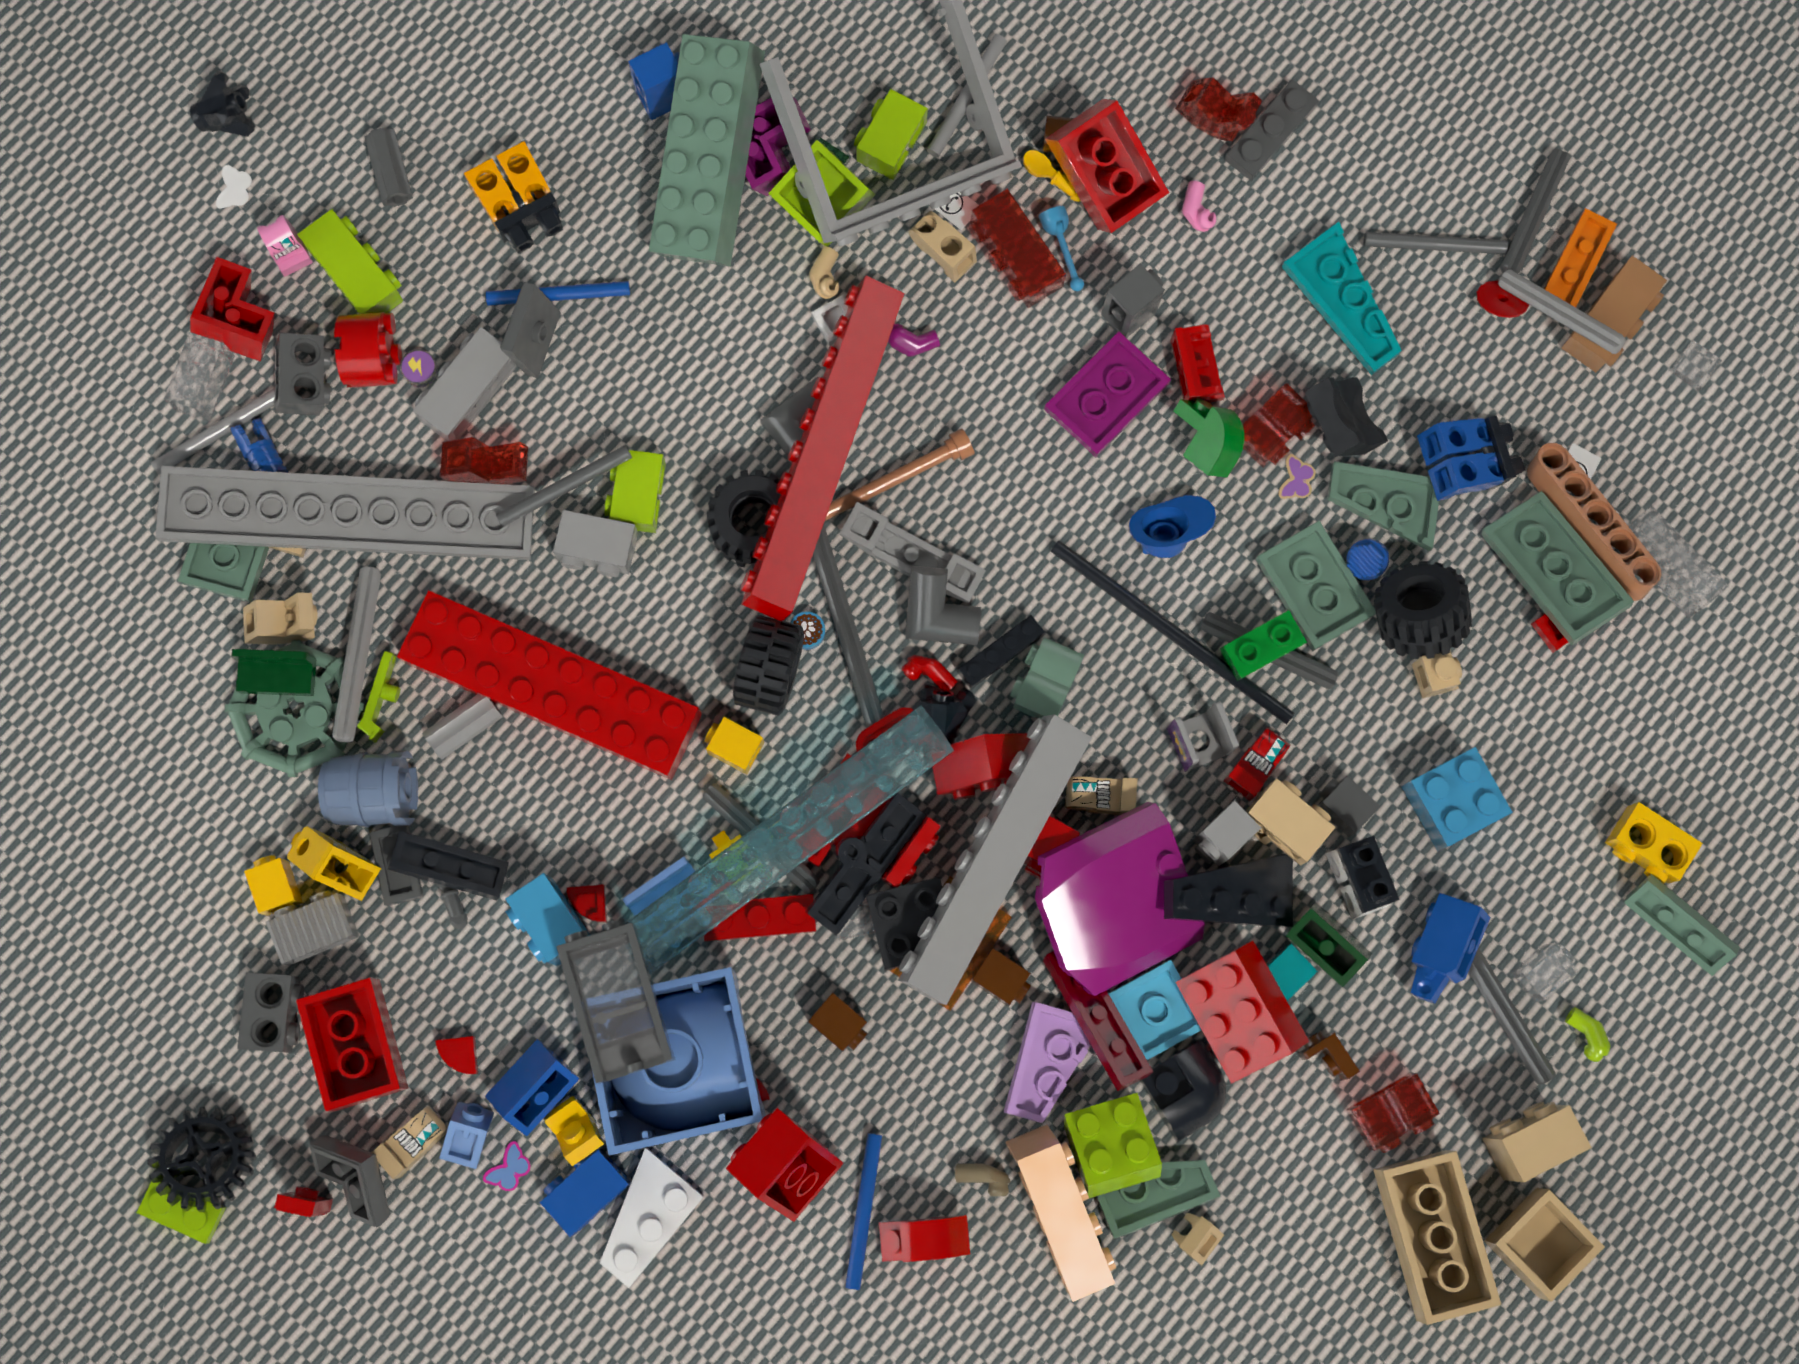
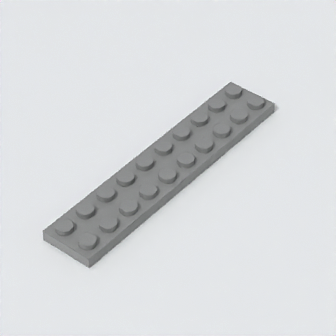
M161 466L155 538L158 541L531 560L534 511L504 527L498 521L496 514L533 495L535 488L534 486Z

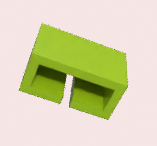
M890 89L885 99L879 98L871 112L873 120L869 127H862L855 139L854 147H856L857 162L894 181L909 155V151L906 150L907 146L913 148L927 123L928 108Z
M629 450L632 458L610 470V481L615 483L613 495L607 494L604 513L611 520L635 524L637 531L656 533L661 503L657 499L658 495H662L666 469L665 458L663 454Z

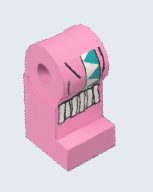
M284 215L279 216L274 223L268 226L257 227L265 246L284 277L313 263L306 247L297 235L298 232Z

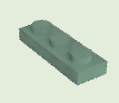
M1650 874L1626 896L1624 903L1711 976L1738 954L1740 947L1654 875Z

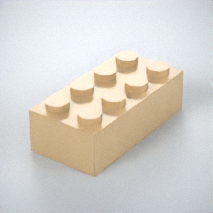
M1444 1150L1373 1169L1416 1321L1429 1325L1500 1306L1501 1301L1457 1151Z

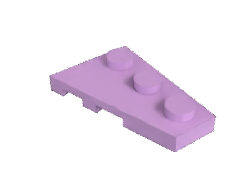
M1032 1002L1004 1113L1039 1123L1044 1122L1067 1086L1066 1082L1077 1065L1082 1062L1088 1052L1087 1049L1091 1045L1072 1012Z

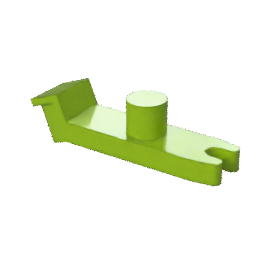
M388 651L383 653L363 718L357 725L360 730L370 736L369 739L374 743L385 732L376 724L383 700L396 703L401 691L400 687L389 684L397 656Z

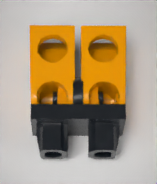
M525 141L496 155L500 168L513 190L509 189L492 158L464 172L469 187L486 211L504 243L508 241L517 253H521L534 245L533 239L528 233V230L540 225L546 237L553 236L563 230L557 201Z

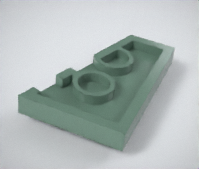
M1334 461L1331 467L1328 501L1429 552L1433 549L1439 501H1437L1430 477Z
M1206 1160L1162 1162L1161 1177L1099 1195L1096 1198L1113 1240L1218 1199L1220 1198V1193Z

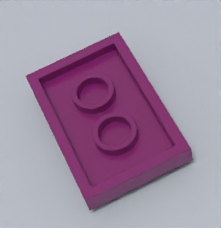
M1118 331L1045 404L1044 410L1096 458L1170 384L1171 379Z

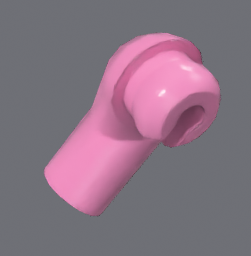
M1199 181L1188 182L1182 213L1195 230L1206 232L1215 226L1217 218L1214 212L1210 213V210L1205 209L1201 204L1205 184Z

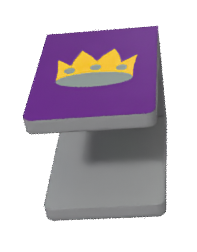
M1221 701L1214 703L1206 713L1182 721L1181 717H1177L1167 727L1185 772L1228 756L1239 746ZM1202 731L1208 736L1209 745L1206 750L1201 752L1194 750L1189 738L1192 732Z

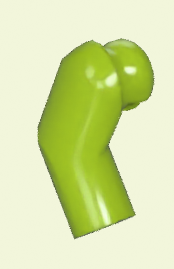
M1573 1007L1566 1016L1565 1023L1585 1034L1588 1044L1584 1047V1055L1593 1062H1599L1603 1059V1056L1609 1054L1611 1047L1604 1026L1601 1022L1577 1007Z

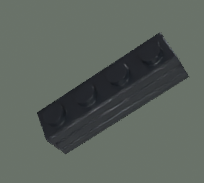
M1030 615L958 668L957 673L972 690L1030 645L1041 639L1045 632L1034 617Z

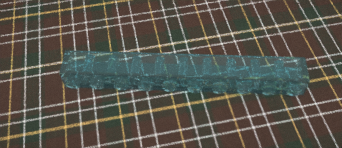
M922 705L628 920L626 924L634 923L637 927L649 973L652 974L952 753L954 751L952 746ZM630 943L626 944L627 950L634 959Z

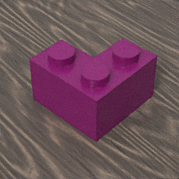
M793 97L804 130L808 133L811 131V128L797 99ZM772 98L756 106L745 174L752 190L765 196L769 195L768 193L791 169L782 150V147L786 146L788 142Z

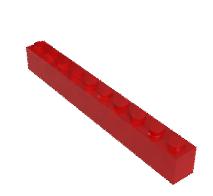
M865 276L858 286L852 285L846 295L844 305L849 307L846 315L839 317L834 328L833 335L837 336L835 346H830L823 358L822 366L826 367L823 378L818 377L813 386L810 397L815 398L812 409L807 408L801 419L799 428L804 430L801 440H795L789 452L788 460L792 462L789 473L784 472L777 485L776 492L781 495L777 505L772 504L764 522L765 525L769 526L766 537L761 536L755 546L752 557L756 558L757 562L753 571L748 570L740 590L745 592L741 605L781 622L793 612L905 295V293L869 276Z

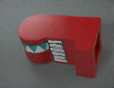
M1266 727L1223 781L1247 800H1252L1291 745Z

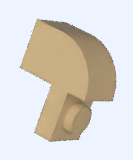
M298 592L285 601L254 600L243 607L245 644L291 643L292 640H301L303 642L315 638L314 626L317 622L318 613L316 605L313 604L312 593Z

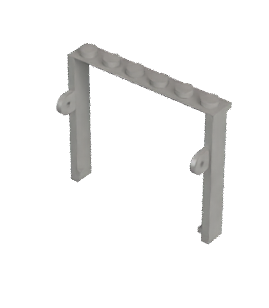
M939 0L942 8L937 11L940 17L945 16L974 101L973 104L968 105L966 108L968 122L976 131L983 129L993 158L838 220L836 219L779 57L759 64L798 170L795 173L796 186L800 194L809 200L824 243L837 241L838 246L852 243L859 239L858 232L866 229L869 230L870 234L882 231L890 227L888 220L898 216L900 221L921 215L919 208L930 204L931 209L944 206L952 202L950 199L951 195L958 192L961 193L962 197L971 195L982 190L981 183L990 180L991 184L994 185L1012 178L1010 171L1022 167L1020 160L1016 161L962 0Z

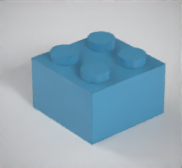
M1476 747L1401 786L1437 852L1513 813Z
M542 873L505 899L511 907L505 911L518 930L521 929L523 933L527 931L531 937V940L527 942L529 949L539 962L542 960L544 964L548 962L558 967L561 964V960L556 946L566 943L565 936L587 930L556 882L545 873Z

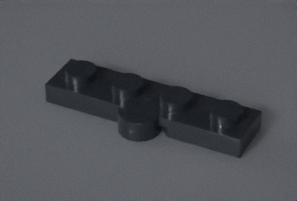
M895 792L860 839L846 837L838 843L835 854L841 865L805 913L837 936L927 815L901 794Z

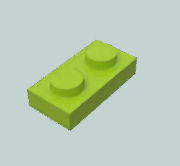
M151 1181L136 1213L201 1243L209 1244L226 1207L221 1205L220 1209H215L211 1201H207L205 1212L200 1213L196 1208V1201H194L189 1211H183L181 1200L174 1206H171L167 1202L168 1194L160 1196L156 1191L159 1183Z

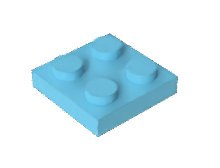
M1172 960L1109 993L1147 1060L1201 1031L1198 1022L1175 983L1182 978Z

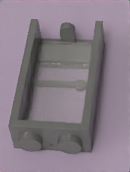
M625 919L603 924V932L588 936L587 930L564 937L566 943L556 946L595 1082L598 1084L676 1060L641 946L637 927L634 923L626 924Z

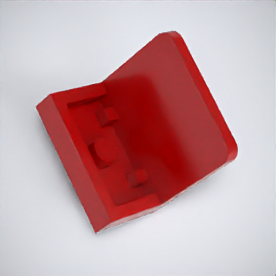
M878 784L869 785L833 835L832 843L837 847L838 843L846 837L860 839L892 797V794ZM925 817L880 879L894 887H898L900 883L905 885L916 872L917 866L914 864L922 852L927 854L936 844L939 838L936 832L941 826L931 818Z

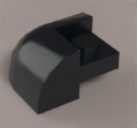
M1199 1038L1152 1068L1153 1072L1141 1080L1176 1143L1209 1124L1220 1114L1226 1101V1082L1222 1071L1202 1038Z

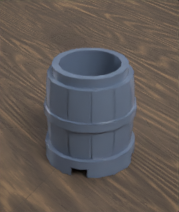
M407 750L392 751L388 754L359 752L356 755L333 757L323 763L318 778V798L324 819L331 821L335 825H359L360 827L391 823L394 826L412 824L415 818H408L409 811L417 810L418 806L416 767L409 768L406 760L413 759L412 754Z

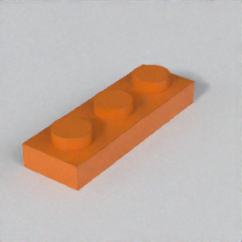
M1585 208L1544 289L1576 308L1617 223Z

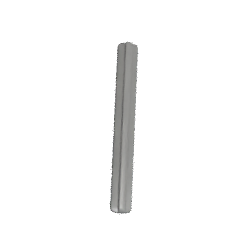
M365 566L359 572L332 733L333 738L339 742H352L355 737L381 573L375 567Z

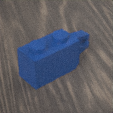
M1439 893L1436 902L1431 903L1426 913L1427 925L1422 936L1416 938L1411 952L1412 962L1417 966L1411 993L1415 997L1435 1004L1448 981L1458 983L1466 979L1491 918L1482 907Z

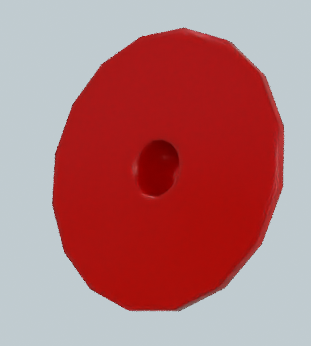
M1498 280L1484 283L1476 292L1477 301L1480 306L1487 312L1499 317H1518L1524 314L1529 307V304L1502 289L1498 284Z

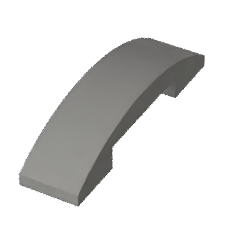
M856 502L839 535L861 550L909 577L911 575V566L948 569L946 594L964 602H970L986 572L985 569L955 553L950 555L889 523V518Z

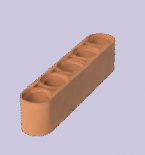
M1557 443L1544 444L1528 465V478L1539 492L1542 491L1630 597L1634 601L1643 599L1661 578L1662 574L1659 564L1567 449ZM1544 462L1550 464L1553 468L1546 466ZM1566 490L1571 491L1575 496L1570 495ZM1589 518L1596 521L1598 525L1592 523ZM1611 546L1617 548L1620 553L1615 552ZM1634 575L1639 576L1643 582L1638 581Z

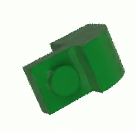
M1199 398L1196 401L1180 399L1173 412L1197 430L1183 456L1206 475L1227 478L1240 458L1244 447V428L1240 418L1232 409L1214 407Z

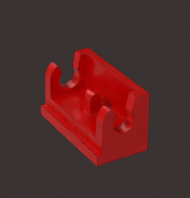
M1209 325L1175 328L1171 337V345L1183 400L1196 401L1199 398L1208 403L1224 400L1225 395L1221 386Z

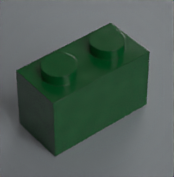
M1317 903L1286 934L1295 945L1342 987L1347 984L1372 955L1365 946Z

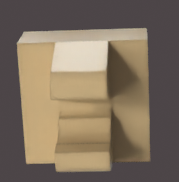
M1187 1213L1184 1218L1192 1225L1191 1231L1188 1235H1181L1178 1231L1174 1230L1172 1237L1179 1245V1248L1202 1266L1224 1234L1203 1216L1199 1217Z

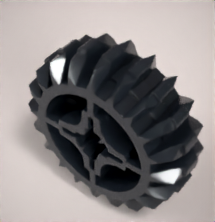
M200 1107L197 1117L193 1118L189 1110H184L183 1117L185 1121L179 1124L175 1118H170L169 1124L172 1130L167 1132L164 1129H159L157 1132L163 1143H151V1151L158 1154V1156L147 1160L149 1167L156 1169L149 1175V1178L153 1183H159L156 1191L160 1196L168 1194L167 1202L171 1206H174L181 1200L182 1210L189 1211L194 1201H196V1208L201 1213L205 1212L207 1201H211L215 1209H220L221 1202L219 1198L225 1195L229 1201H234L236 1197L231 1189L234 1186L241 1190L246 1188L247 1185L240 1176L253 1175V1168L244 1163L256 1160L255 1152L247 1150L254 1145V1141L251 1136H244L247 1128L243 1123L235 1126L237 1119L233 1114L227 1115L222 1120L223 1112L221 1109L215 1108L210 1117H208L206 1108ZM215 1132L225 1136L230 1141L221 1144L220 1141L211 1144L205 1143L200 1133ZM185 1139H188L187 1150L181 1156L176 1157L175 1162L172 1163L176 1149ZM197 1145L208 1157L206 1158L208 1162L204 1164L207 1174L196 1162L198 1161L196 1157L199 1155ZM233 1155L227 1172L217 1181L215 1174L217 1168L222 1163L228 1161L229 1156ZM182 1174L184 1177L196 1175L201 1178L204 1187H187L175 1181L174 1177Z

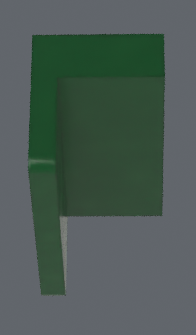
M232 649L231 657L238 661L236 691L238 693L314 696L317 660L309 653L302 651Z

